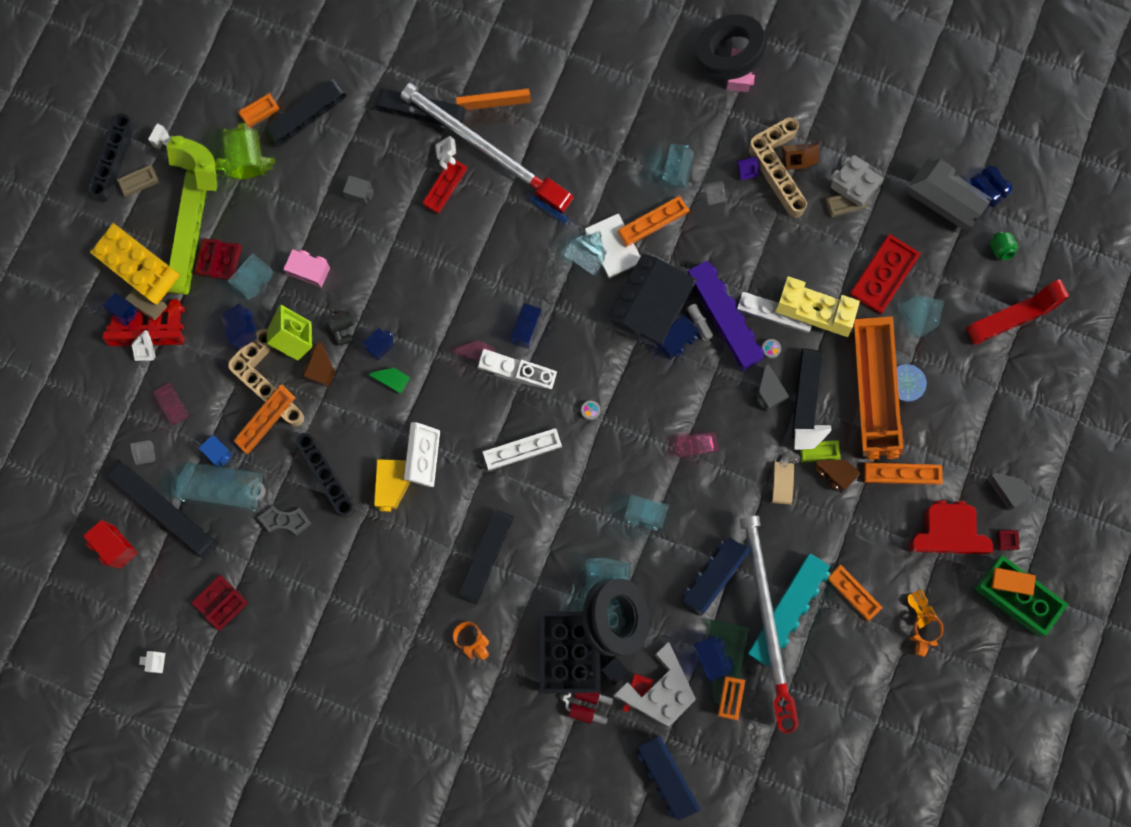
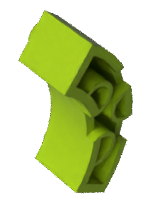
M171 136L167 144L169 165L182 167L189 171L193 170L195 172L197 190L216 191L218 183L216 167L210 151L195 141L183 138L182 136Z

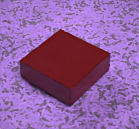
M1018 530L997 531L998 551L1020 550Z

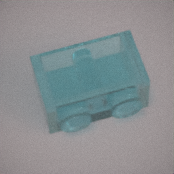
M670 144L663 180L669 187L687 188L694 152L688 145Z
M252 253L228 282L235 290L249 300L251 297H255L260 290L259 288L271 279L273 271L266 263Z
M631 495L624 520H628L627 523L633 526H639V524L646 525V529L657 532L658 529L662 530L669 505Z

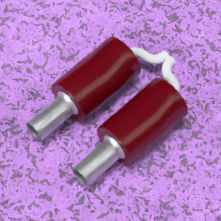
M572 693L564 695L563 701L566 702V709L570 711L568 718L592 724V721L606 725L608 718L595 714L594 709L572 703L570 709L566 698H569ZM575 693L574 696L576 699L595 705L599 701L612 705L613 698L601 695L600 693Z

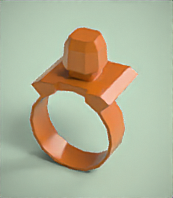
M927 614L921 616L914 623L915 635L909 637V639L918 643V645H915V655L924 657L928 651L927 646L933 647L938 645L937 640L943 634V625L940 619L934 615ZM924 616L932 617L939 623L940 634L934 641L930 642L921 639L917 632V623Z
M463 622L456 627L453 633L454 643L461 650H464V653L470 659L477 656L479 659L485 660L489 656L485 648L488 646L489 641L481 634L480 629L472 622ZM467 626L476 627L478 630L476 642L470 647L459 646L457 636L461 629Z

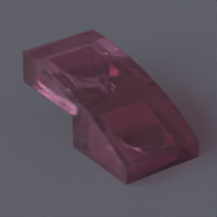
M170 382L153 392L173 426L189 417L183 402L179 399Z
M716 432L675 438L678 457L696 456L698 454L716 453L719 451Z

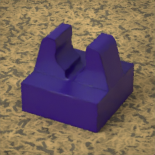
M747 157L746 160L742 161L737 160L741 181L759 176L756 157Z

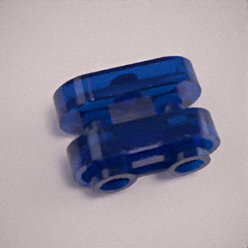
M988 165L981 171L982 175L976 174L970 179L973 187L992 198L988 204L991 207L997 206L1001 202V198L1006 199L1013 193L1012 184L1004 179L999 169L995 166Z

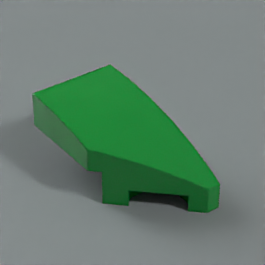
M396 368L376 371L368 375L398 394H401L410 379L409 376Z

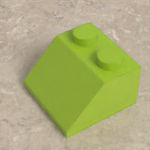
M280 305L267 329V344L272 348L280 350L287 356L299 360L312 348V323Z

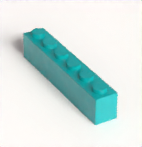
M811 553L807 555L773 610L779 646L782 649L787 646L790 640L787 638L790 632H795L800 624L798 619L801 614L805 615L810 608V605H808L810 599H815L820 591L818 588L821 581L825 582L830 575L828 571L830 565ZM763 627L746 655L767 668L771 663Z

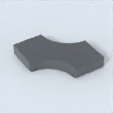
M272 505L257 517L269 533L278 529H287L298 536L312 525V522L300 508L292 512H282Z

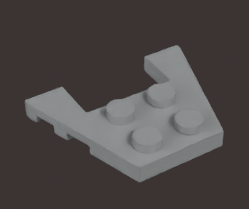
M669 642L654 655L668 671L642 697L628 682L613 695L616 699L622 700L634 709L636 708L666 728L696 700Z

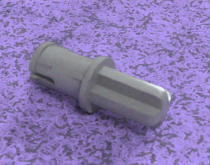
M696 304L689 306L686 311L693 322L692 326L696 327L703 341L709 340L713 334L706 323L707 319L703 318Z

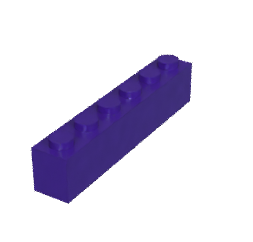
M707 260L688 270L687 274L697 280L693 287L741 371L743 372L762 362L763 355L765 354L760 344H756L753 331L746 327V320L741 312L738 313L735 308V300L732 296H728L725 283L718 279L715 266L713 264L710 265Z

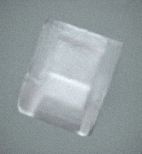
M722 181L703 185L708 205L727 201Z
M147 440L130 444L136 465L155 461L153 442Z

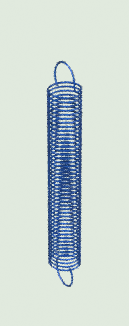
M535 195L530 198L532 200H529L534 201V204L536 202H541L536 204L539 207L546 205V203L540 201V199H538ZM551 206L550 208L543 209L547 213L555 211L549 214L557 213L552 216L561 222L569 220L568 217L564 219L566 216H562V213L560 214L559 211L557 212Z

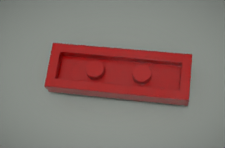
M456 160L454 165L448 162L447 169L443 170L423 201V206L440 214L466 173L467 166Z

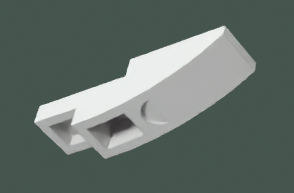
M483 349L477 367L504 379L552 390L557 371L524 360L519 361Z

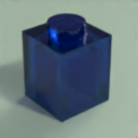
M116 292L103 305L106 312L124 326L131 322L138 313L132 303Z
M378 328L363 342V345L379 361L394 346L393 336L386 329L382 331Z

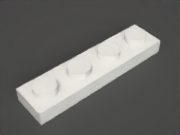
M742 292L737 308L738 312L809 334L811 324L776 313L779 303Z
M555 428L483 451L490 471L562 448Z

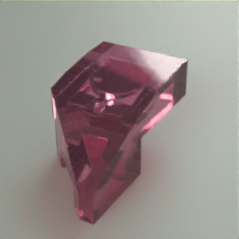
M477 340L456 348L453 352L479 362L483 349L494 352L495 348Z

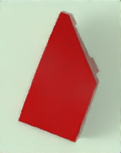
M635 673L631 687L642 697L652 687L654 679ZM625 703L623 712L629 711L632 707Z

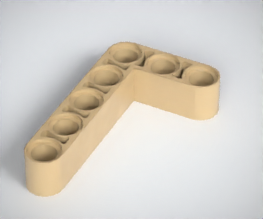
M786 118L754 136L750 142L749 153L751 157H756L759 169L788 214L793 218H798L805 211L807 206L806 199L774 152V149L792 140L799 128V123L796 119ZM785 127H791L793 131H788ZM771 135H774V136H776L778 139H777V140H773V139L770 138V136H771ZM759 144L762 146V148L757 149L754 147V145ZM764 159H769L772 163L767 164L764 162ZM778 174L781 176V179H776L773 175ZM788 189L791 191V194H786L783 190ZM798 204L801 209H795L793 205Z
M267 329L259 330L229 361V369L264 402L276 390L269 381L254 369L273 349L267 342L262 343V339L267 336ZM251 350H256L254 356H248ZM240 363H243V368L239 371H236V366ZM257 376L254 383H249L250 377ZM270 388V393L264 396L262 394L263 390ZM293 403L281 415L287 423L294 427L300 426L304 422L303 413ZM298 413L296 420H290L291 414Z

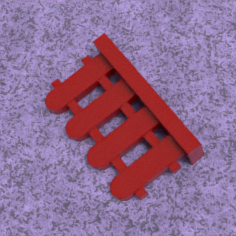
M172 299L169 302V307L162 312L168 313L167 324H161V313L156 320L149 317L148 325H142L143 313L132 306L131 308H125V304L121 300L115 301L112 308L108 309V313L112 314L111 324L107 326V332L103 333V339L108 346H132V342L144 331H148L153 345H184L185 338L180 331L183 330L184 326L180 324L181 313H185V308L182 307L178 299ZM125 314H130L129 325H124Z

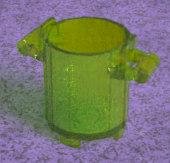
M245 123L238 124V128L229 131L223 129L222 140L225 158H218L216 160V170H225V175L234 179H249L261 174L265 176L267 169L273 168L275 159L273 157L265 158L261 155L257 129L248 128Z

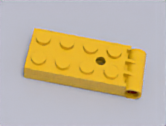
M114 223L90 252L156 305L159 304L181 276Z

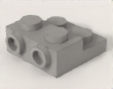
M854 155L851 159H845L841 171L836 170L833 173L831 188L862 207L883 183L884 178L868 169L870 164Z

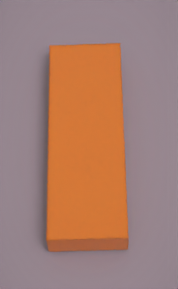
M839 565L827 578L834 588L867 621H870L883 608L842 565Z

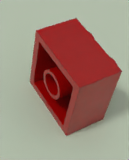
M101 520L84 535L87 540L86 545L92 551L96 550L100 555L98 559L105 566L109 565L111 568L121 569L138 554L116 526L104 520Z

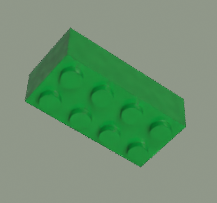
M1005 556L996 557L974 589L1037 637L1046 636L1068 604L1037 580H1035L1032 596L991 588L994 568L1026 573Z

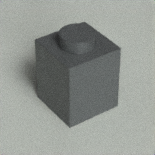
M350 175L343 190L346 199L367 205L368 200L372 199L374 189L369 181Z

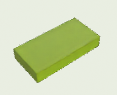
M839 440L821 441L813 449H800L801 463L818 462L820 460H840Z

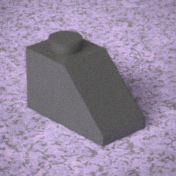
M769 364L763 369L757 392V402L766 411L786 401L789 397Z
M994 473L987 478L1008 510L1017 507L1034 496L1031 486L1024 482L1023 479Z

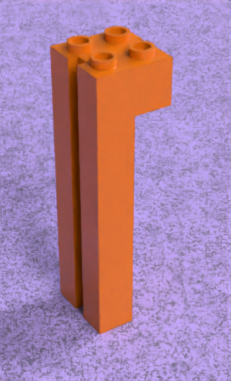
M893 316L855 319L854 330L863 458L867 457V460H878L879 456L887 455V459H897L899 455H903V437L900 420Z

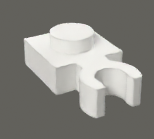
M451 136L436 144L437 158L445 170L447 169L448 162L452 165L455 164V159L452 155L456 154L455 140Z

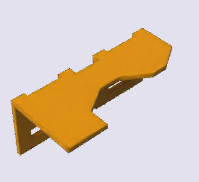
M922 589L907 596L909 605L917 613V619L924 616V613L925 615H931L930 611L936 616L932 607L928 606V600ZM924 616L918 621L917 625L920 629L936 619L926 616L928 618L926 620Z

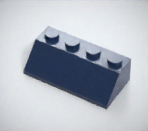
M731 538L727 541L722 540L716 548L719 551L715 557L711 555L705 563L707 566L704 572L699 571L694 578L695 585L692 589L688 586L682 594V597H684L682 603L699 616H702L750 552V548Z
M657 735L638 746L639 751L636 754L641 763L646 762L649 768L646 772L651 781L656 780L659 786L656 790L662 800L666 799L669 806L666 809L671 818L676 817L679 821L701 811L661 736Z

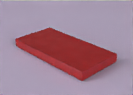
M888 234L849 295L881 315L921 253Z

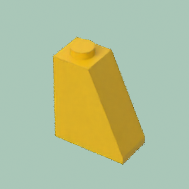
M377 460L375 507L380 509V512H391V509H397L410 484L409 481L404 480L406 461Z

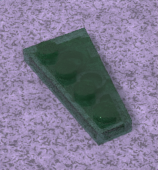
M710 620L714 703L720 704L725 676L740 678L749 628ZM731 681L728 683L725 705L727 706L729 705L733 683ZM739 683L736 684V690L732 707H734Z

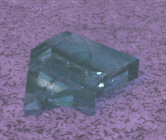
M597 231L592 234L579 235L577 238L572 239L564 256L593 275H596L607 254L601 241V232Z
M916 295L902 304L901 308L920 336L923 337L939 326L944 301Z

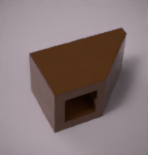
M819 143L782 146V164L786 170L807 168L819 162Z
M318 342L311 350L310 356L312 358L310 363L305 365L303 374H305L304 377L307 381L329 388L335 369L324 345Z
M820 460L813 466L816 469L817 475L821 478L825 477L830 482L829 485L835 491H840L841 493L861 474L847 460Z

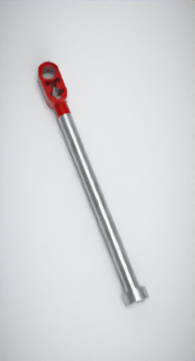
M409 83L404 88L400 96L401 99L408 104L412 101L536 189L534 194L541 201L553 207L554 210L556 209L557 212L563 213L574 199L567 190L549 178H545L542 181L418 93L419 88L414 84Z
M759 516L745 517L739 520L741 529L746 530L748 546L751 549L750 557L777 695L774 699L777 725L781 732L791 733L798 727V718L794 699L789 695L757 530V527L761 526ZM782 697H784L785 701L789 702L786 705V712L791 711V714L781 716V713L785 712L784 706H780V702L783 701ZM785 718H790L793 721L791 729L784 727L783 720Z

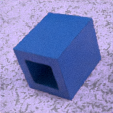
M214 435L199 447L218 467L226 465L231 459L230 456L233 455Z

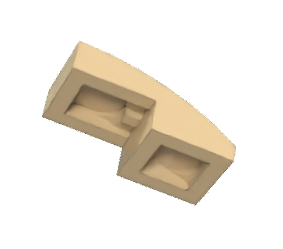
M775 462L772 503L792 505L794 464Z

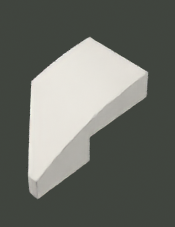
M148 331L142 332L132 342L131 347L135 361L154 360L156 356Z
M814 425V429H795V450L815 448L831 432V425Z

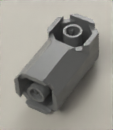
M928 157L905 192L964 231L969 232L992 198L961 179L959 175L955 177V169L943 160L936 159L931 161L932 158Z

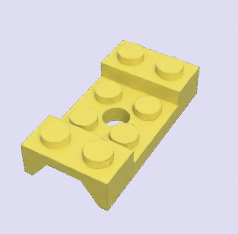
M788 276L776 313L848 337L853 328L860 301L844 295L839 300L805 288L806 282ZM813 307H817L821 311H816L813 309Z

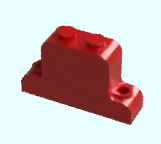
M934 501V504L925 510V533H915V537L910 540L909 551L988 555L993 553V543L986 535L977 534L976 509L973 506L966 505L964 501H955L954 504H946V501Z

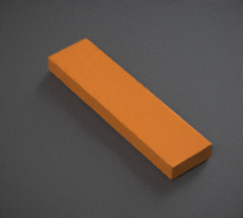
M529 89L463 96L457 97L456 101L457 105L464 107L466 110L530 103Z
M679 195L618 229L617 233L625 246L628 247L686 215L690 210Z
M279 385L233 441L245 454H249L296 398L283 385Z
M864 463V483L942 485V465Z

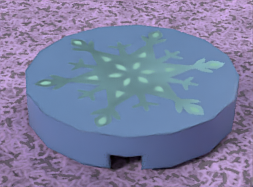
M905 364L897 367L899 401L906 403L916 401L926 390L927 382L925 375L914 365Z

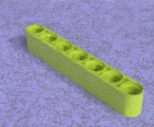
M188 170L185 175L169 265L181 276L167 293L187 295L190 289L207 191L197 190L194 171Z

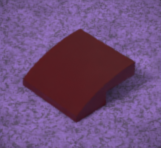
M202 238L194 274L219 280L234 281L242 246L239 243H226L217 239Z
M221 574L191 602L219 631L248 604L246 599Z

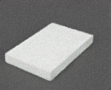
M619 214L585 228V232L609 279L634 268L640 259L635 245L632 244L626 247L617 233L618 229L625 226Z
M411 422L404 480L426 487H434L440 430L417 422Z

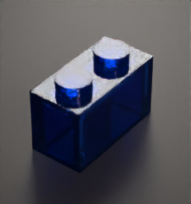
M239 303L221 314L227 339L238 350L258 339L256 334L257 327L252 321L253 314L248 308L245 309Z
M523 303L511 335L512 344L530 349L542 317V309Z
M683 314L672 325L663 344L656 343L655 345L671 360L675 356L679 358L685 352L684 348L688 344L693 345L699 337L697 335L700 330Z
M713 635L694 644L711 683L733 673L731 668L735 666L730 656L726 657L723 652L726 647L722 638L717 639L716 635Z

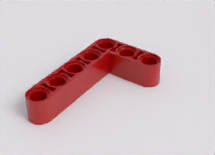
M1059 279L1045 286L1035 296L972 323L965 329L973 344L976 345L1056 309L1070 295L1062 280Z

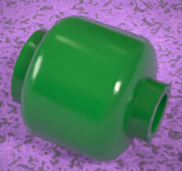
M998 232L990 241V248L997 259L1009 260L1016 255L1018 244L1011 233Z

